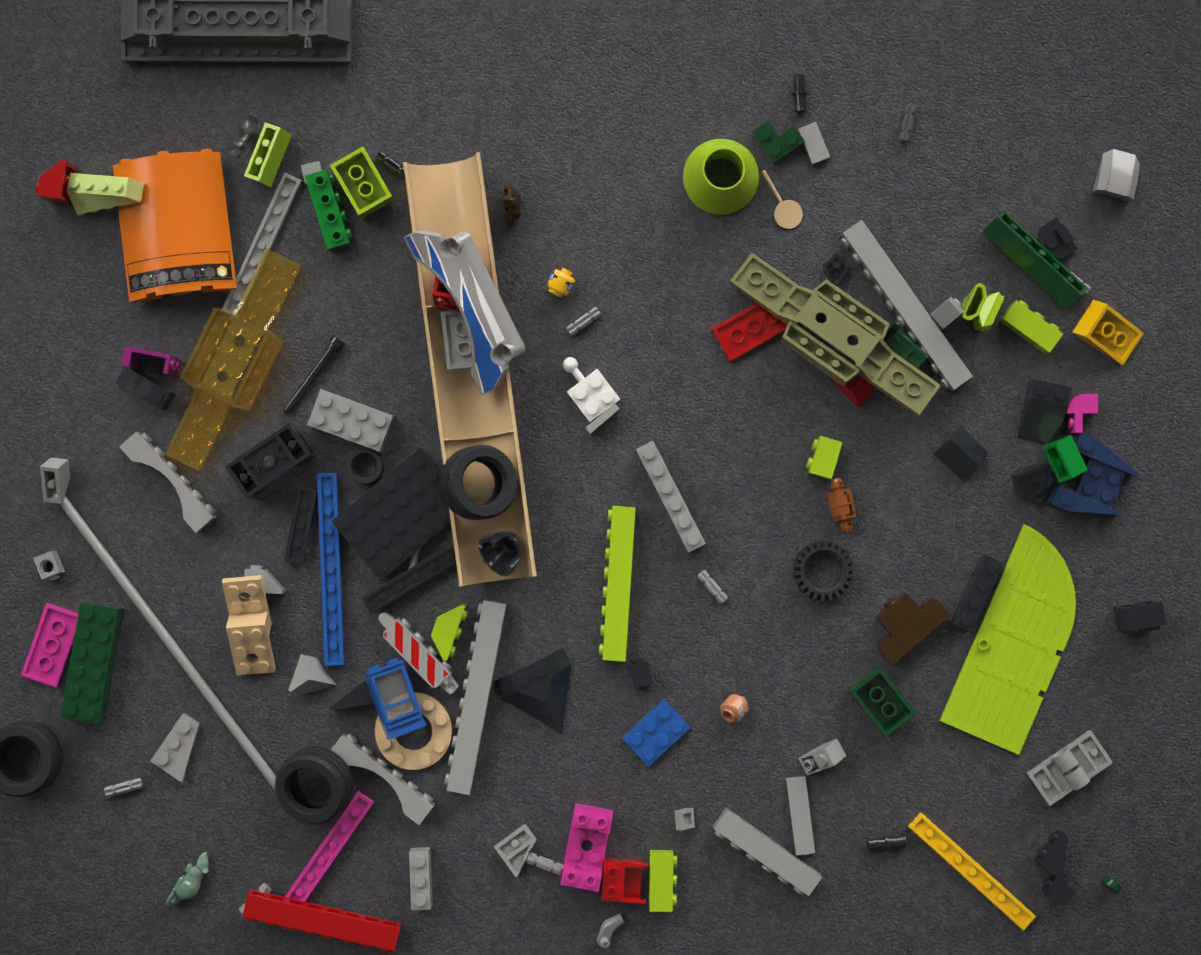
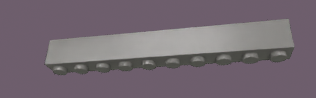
M861 220L842 233V244L846 249L849 248L852 251L853 260L864 268L863 273L865 277L873 281L875 291L886 299L885 304L891 312L894 311L898 316L896 320L902 325L901 327L905 326L908 330V337L913 342H916L929 356L927 358L931 363L929 366L935 374L938 373L942 378L940 382L946 390L953 391L972 378V374L864 222Z
M484 599L483 604L479 603L477 614L480 615V620L475 622L473 633L477 635L476 641H472L470 652L473 653L472 660H468L466 671H469V677L464 679L463 690L466 691L465 698H461L459 709H462L461 717L457 716L455 728L459 729L457 736L454 735L452 747H455L454 755L450 754L448 766H451L450 774L446 773L444 785H448L447 791L467 795L471 793L507 606L505 603Z

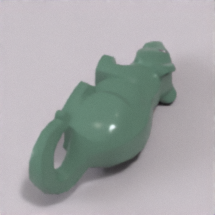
M207 852L199 856L194 867H192L191 863L187 865L184 870L187 874L179 878L165 902L167 906H173L180 900L191 899L198 893L204 874L210 871L208 868Z

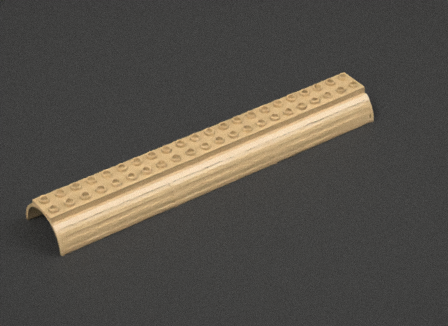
M476 152V155L466 160L448 164L413 165L403 162L412 232L424 230L444 234L446 239L463 231L468 232L472 236L473 242L499 293L480 152ZM416 261L443 466L448 458L460 449L476 445H489L501 450V452L508 456V459L513 463V467H515L518 478V488L516 489L517 493H515L514 501L505 512L497 517L484 520H469L461 518L449 509L459 587L537 576L509 368L499 387L485 395H481L471 375L472 368L447 370L440 312L454 311L456 309L440 310L437 306H434L432 292L435 275ZM474 461L464 471L462 482L467 496L479 504L488 501L495 487L494 476L490 469L484 464ZM505 531L515 533L522 539L524 547L522 557L509 576L498 575L497 571L493 572L488 567V564L484 562L481 556L482 553L478 549V542L481 538L495 532Z

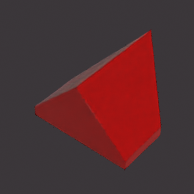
M859 375L844 387L834 380L831 381L858 408L863 405L873 392V385Z

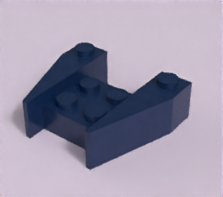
M1083 433L1075 434L1073 440L1081 457L1086 459L1085 465L1088 470L1079 475L1073 492L1060 486L1054 487L1047 505L1064 512L1122 515L1123 512L1112 508L1123 478L1125 475L1138 477L1139 474L1100 440Z

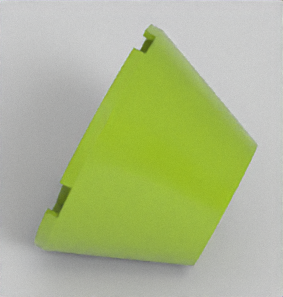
M714 139L699 145L689 155L684 166L683 184L690 200L699 209L714 215H728L744 208L752 200L759 184V170L753 155L743 145L729 139ZM715 159H727L738 168L740 180L728 188L716 187L707 179L704 171L705 166Z

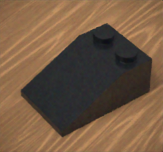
M1037 379L1030 380L1017 437L1045 443L1056 441L1068 408L1072 387Z

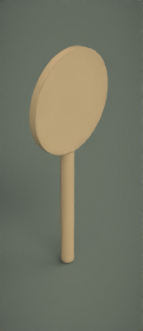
M763 170L764 177L779 201L774 211L776 223L785 229L796 227L803 217L800 205L792 200L782 201L767 172Z

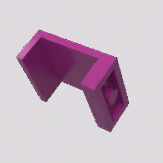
M126 346L124 348L122 366L139 370L141 355L166 360L163 374L176 377V374L180 372L181 362H179L177 357Z

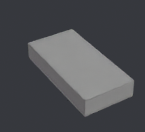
M816 122L798 129L805 141L803 145L812 165L830 158Z
M613 404L586 427L589 434H592L620 410L619 407Z

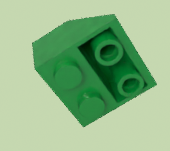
M1071 435L1043 446L1059 483L1072 479L1088 470Z

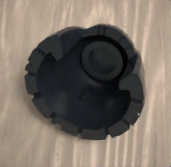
M495 532L484 536L478 542V549L482 553L481 556L484 562L488 564V567L493 572L497 571V574L501 576H509L514 571L524 550L522 539L512 532Z

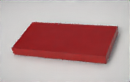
M756 303L711 330L729 362H732L785 332L787 324Z

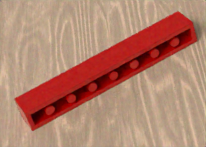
M252 889L248 892L242 917H245L250 922L263 921L269 926L280 925L291 931L296 929L303 930L308 935L321 934L326 939L339 938L345 943L356 942L367 948L371 946L379 947L381 951L385 952L395 951L401 923Z

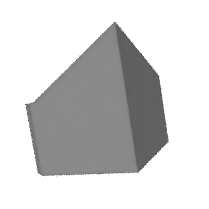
M301 654L288 691L308 694L335 686L336 683L318 658Z

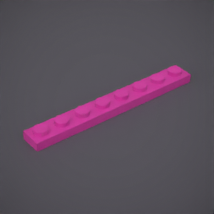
M358 790L285 897L306 901L374 803L371 798Z

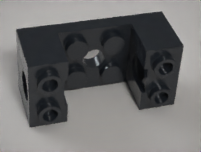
M288 423L233 460L225 468L246 499H253L268 489L267 485L295 466L300 467L315 457V454L296 426ZM267 455L273 457L274 461L271 466H266L263 462L264 457Z

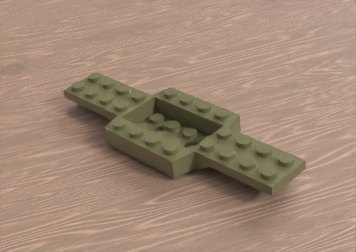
M751 253L729 282L734 288L787 324L781 340L782 344L843 387L859 375L918 417L941 386L894 353L883 341L890 323L827 279L815 289H807L797 285L758 256ZM817 314L825 315L826 322L818 323L815 316ZM800 323L803 327L813 332L819 338L830 344L834 349L838 350L839 352L847 356L851 361H854L855 365L847 361L845 358L840 356L838 353L830 349L828 346L823 344L821 341L813 337L811 334H809L796 324ZM849 336L856 337L858 344L855 346L849 345L847 338Z

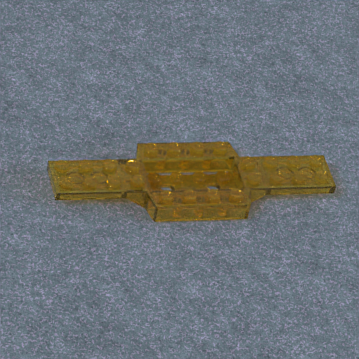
M266 249L235 310L232 312L218 308L213 309L180 375L195 390L165 455L197 471H201L232 407L248 411L253 410L285 345V342L273 333L271 328L302 265L270 249ZM265 335L264 338H263V340H262V342H261V344H260V346H259V348H258V350H257V352H256V354H255V356H254V358H253V360H252V362H251V364H250V366H249V368H248V370H247V372H246V374H245V376H244V378H243V380H242V382H241V384H240V387H239V389H238V391H237V393H236L234 399L232 400V397H231V396H232V394H233V392H234V390H235V388H236V386H237V384H238V382H239V380H240V378H241V376H242V374H243V372H244V370H245V368H246V366H247V364H248V362H249V360H250V358H251V356H252V354H253V352H254V350H255V348H256V346H257V344H258V342H259L261 336ZM238 336H242L245 339V344L242 347H237L234 343L235 338ZM220 371H226L228 374V379L224 382H220L217 378Z

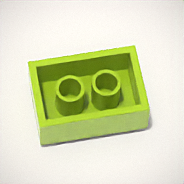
M364 147L330 165L361 219L394 201Z

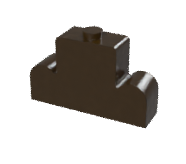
M901 593L895 599L890 598L884 603L885 608L876 615V619L890 635L881 637L877 642V648L891 665H894L951 614L936 599H925L919 607L907 593Z

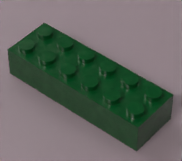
M91 602L80 603L60 718L95 724L105 722L124 608Z

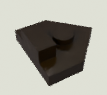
M505 184V223L507 225H514L513 216L521 215L520 195H513L512 184Z

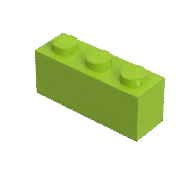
M265 122L244 176L271 188L292 134L280 127Z
M1017 300L1012 302L999 321L1042 353H1050L1063 335L1060 332V328L1053 323H1047L1044 320L1045 317L1040 313H1034L1029 310V306L1021 300L1019 302Z
M650 850V912H673V906L677 905V895L673 894V887H677V875H673V867H677V856H673V850Z

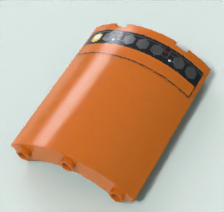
M212 149L200 150L201 152L170 154L168 151H160L154 156L133 160L122 159L119 164L113 165L114 176L128 177L144 183L141 202L118 206L129 302H148L164 298L163 295L191 294V291L202 290L203 293L227 292L237 289L220 152H212Z

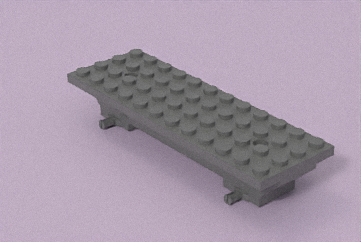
M122 0L121 60L123 62L351 63L352 0Z

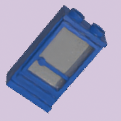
M397 658L386 661L387 665L379 667V664L369 667V672L364 673L386 739H393L426 726L404 661H398Z

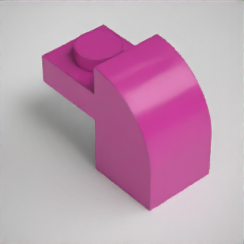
M1082 394L1069 400L1066 414H1070V418L1067 420V427L1070 429V433H1083V414L1098 413V394Z

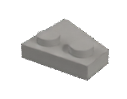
M526 823L494 845V848L515 877L518 876L537 839Z

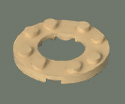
M414 692L421 713L428 718L432 725L431 740L423 748L411 750L404 748L396 738L386 739L379 716L376 721L375 738L379 750L388 761L400 768L418 770L433 765L445 754L451 742L452 722L449 713L437 699L424 693ZM408 694L398 695L387 704H394L409 698ZM410 701L385 711L388 720L409 713L413 709Z

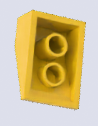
M1095 300L1091 302L1073 330V333L1084 342L1120 365H1124L1144 334L1108 304Z

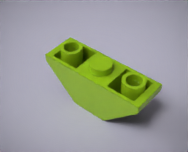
M464 604L438 616L431 637L442 659L448 661L449 657L453 658L456 647L453 644L455 639L459 640L462 629L459 628L461 620L465 621L468 614Z

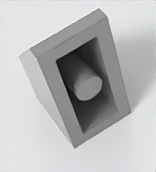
M50 458L40 466L44 502L62 504L70 480L69 460Z
M250 565V569H245L244 577L262 575L265 593H285V588L267 569H262L261 565Z

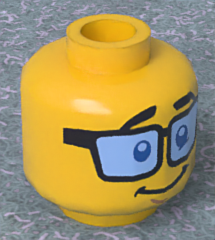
M562 268V270L555 269L547 281L548 291L561 298L562 296L569 295L575 284L574 278L571 277L573 273L565 268Z

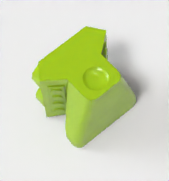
M978 283L965 297L962 303L964 312L961 316L967 321H973L975 331L985 332L992 326L1004 296L1000 292L987 296L986 287Z

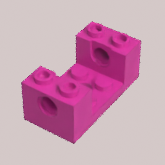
M575 803L560 885L599 892L613 810ZM584 840L592 842L593 846L590 850L582 848L581 844Z

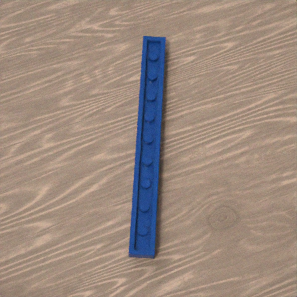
M317 473L324 665H344L340 532L331 522L339 515L337 473Z

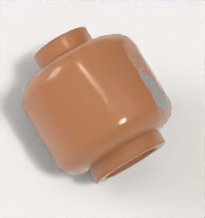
M736 694L730 695L720 707L722 718L729 723L740 722L749 710L746 699Z

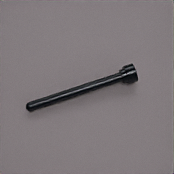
M334 335L328 340L329 347L283 409L284 413L289 414L332 354L335 351L337 352L338 349H342L345 344L342 340Z

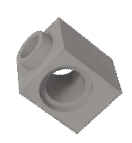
M50 551L33 558L42 580L48 579L49 582L60 578L59 574L65 572L57 551ZM48 562H51L53 564V570L51 572H49L46 567Z

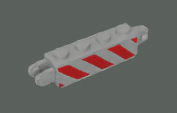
M383 612L379 615V621L386 628L383 632V638L431 687L440 686L449 694H452L459 687L451 675L452 671L450 669L452 667L445 660L441 661L437 657L438 652L432 646H426L424 643L425 639L418 632L414 633L410 629L411 624L405 618L402 620L400 618L395 619L388 612Z

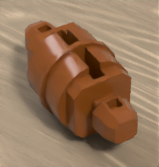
M835 478L831 479L833 492L827 493L829 509L833 521L840 520L841 529L843 532H846L853 528L850 518L856 517L855 501L853 500L850 488L843 489L842 479Z

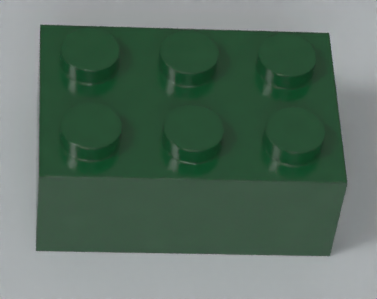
M879 666L874 667L847 689L885 737L916 714Z

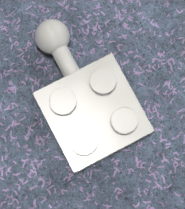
M568 357L563 361V368L566 372L572 373L579 383L568 390L567 393L588 421L591 422L620 400V398L598 369L584 377L577 368V360Z

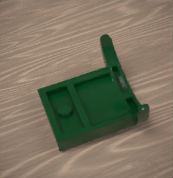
M895 322L887 330L883 341L894 353L918 369L929 356L900 330L902 325L899 322Z

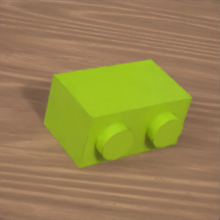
M818 436V439H814L811 450H814L813 456L808 458L806 464L808 473L829 480L832 479L843 442L823 436Z

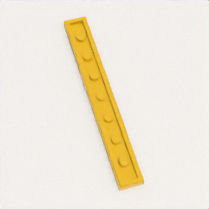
M921 812L908 825L912 831L1023 931L1036 918L1029 909Z

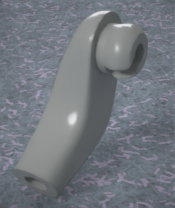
M621 914L608 918L602 923L597 937V943L602 948L610 946L613 931L624 923Z

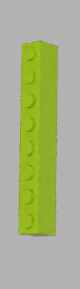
M612 506V510H608V521H611V529H607L606 540H610V548H606L605 559L609 560V566L604 569V579H608L607 586H603V598H606V606L602 605L601 617H605V625H601L600 636H604V644L599 646V655L603 656V660L626 662L636 507Z

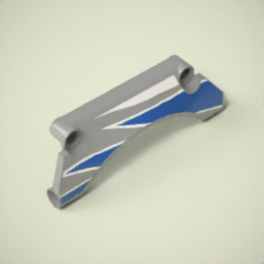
M417 230L403 237L413 258L429 269L443 283L461 311L468 329L472 348L471 375L481 395L495 390L499 387L509 368L507 362L525 352V345L487 271L472 236L468 232L463 231L446 239L444 234Z

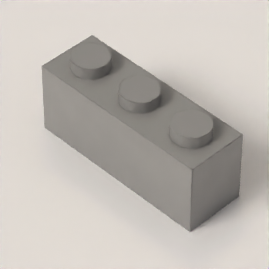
M431 847L411 848L409 851L411 910H431L433 905Z

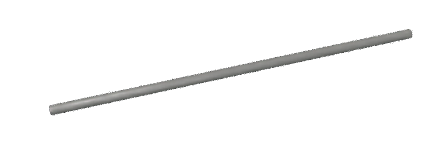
M65 496L64 502L60 506L275 790L276 775Z

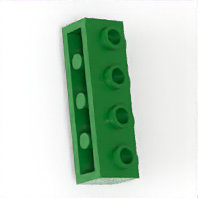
M325 169L305 175L327 250L333 251L352 245L350 241L353 239L350 228L347 229L345 225L347 216L345 211L341 210L339 203L342 202L339 192L334 190L333 185L336 184L333 173L330 174Z

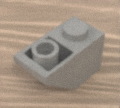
M950 297L929 315L937 327L942 330L964 311L962 304L956 298Z
M835 739L804 754L798 760L806 774L810 775L835 766L846 754L838 739Z

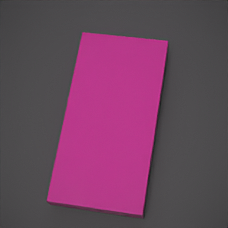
M46 603L21 676L59 688L72 651L78 613Z

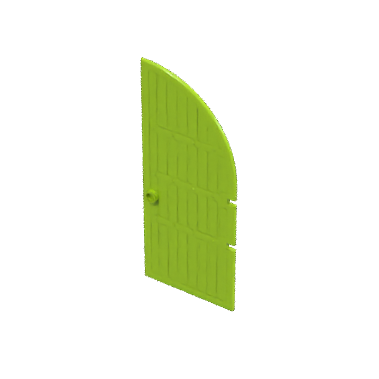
M1025 524L1022 526L939 720L1018 755L1021 753L1044 699L1038 694L1040 690L1045 693L1047 692L1061 659L1060 656L1055 654L1057 650L1064 652L1073 629L1076 613L1074 584L1064 559L1049 540Z

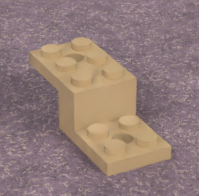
M262 575L223 579L222 585L229 612L226 631L236 675L275 672L276 666L269 638L272 622ZM241 593H248L250 597L244 598L241 596ZM248 654H255L258 657L253 659Z

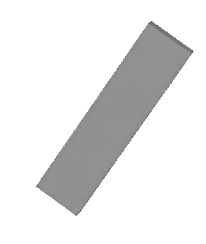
M805 776L786 778L796 856L815 853L806 778Z

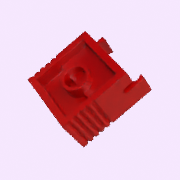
M604 858L602 901L611 902L613 900V902L646 904V898L641 899L640 892L642 868H648V863L642 862V860Z

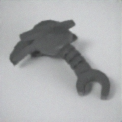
M250 113L249 119L246 120V115L243 114L239 119L237 129H239L241 139L238 143L234 142V149L229 153L230 156L238 158L249 139L255 138L254 143L257 144L264 123L261 126L258 123L257 115Z

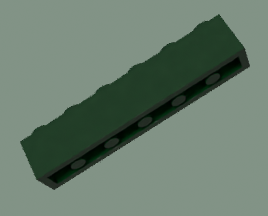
M1004 209L983 230L988 239L994 241L1003 253L1009 255L1017 266L1025 270L1031 279L1041 285L1042 289L1049 293L1066 310L1081 298L1087 290V287Z

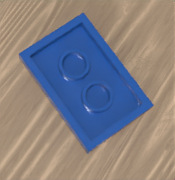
M663 699L622 739L649 767L691 727Z

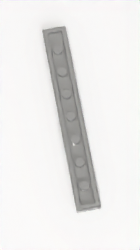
M284 172L236 277L237 289L230 290L221 310L222 312L240 319L302 184V180Z

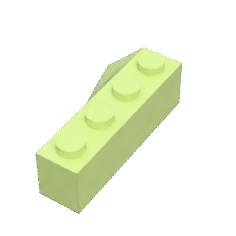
M70 173L67 193L77 215L81 216L88 212L94 213L101 209L108 210L115 206H126L141 202L144 183L128 177Z

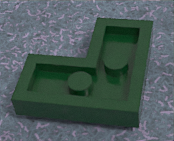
M769 121L752 131L773 164L805 143L795 126L780 136L777 135Z

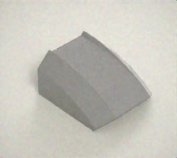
M1115 149L1103 153L1092 192L1119 198L1126 202L1132 201L1140 169V163L1136 155Z

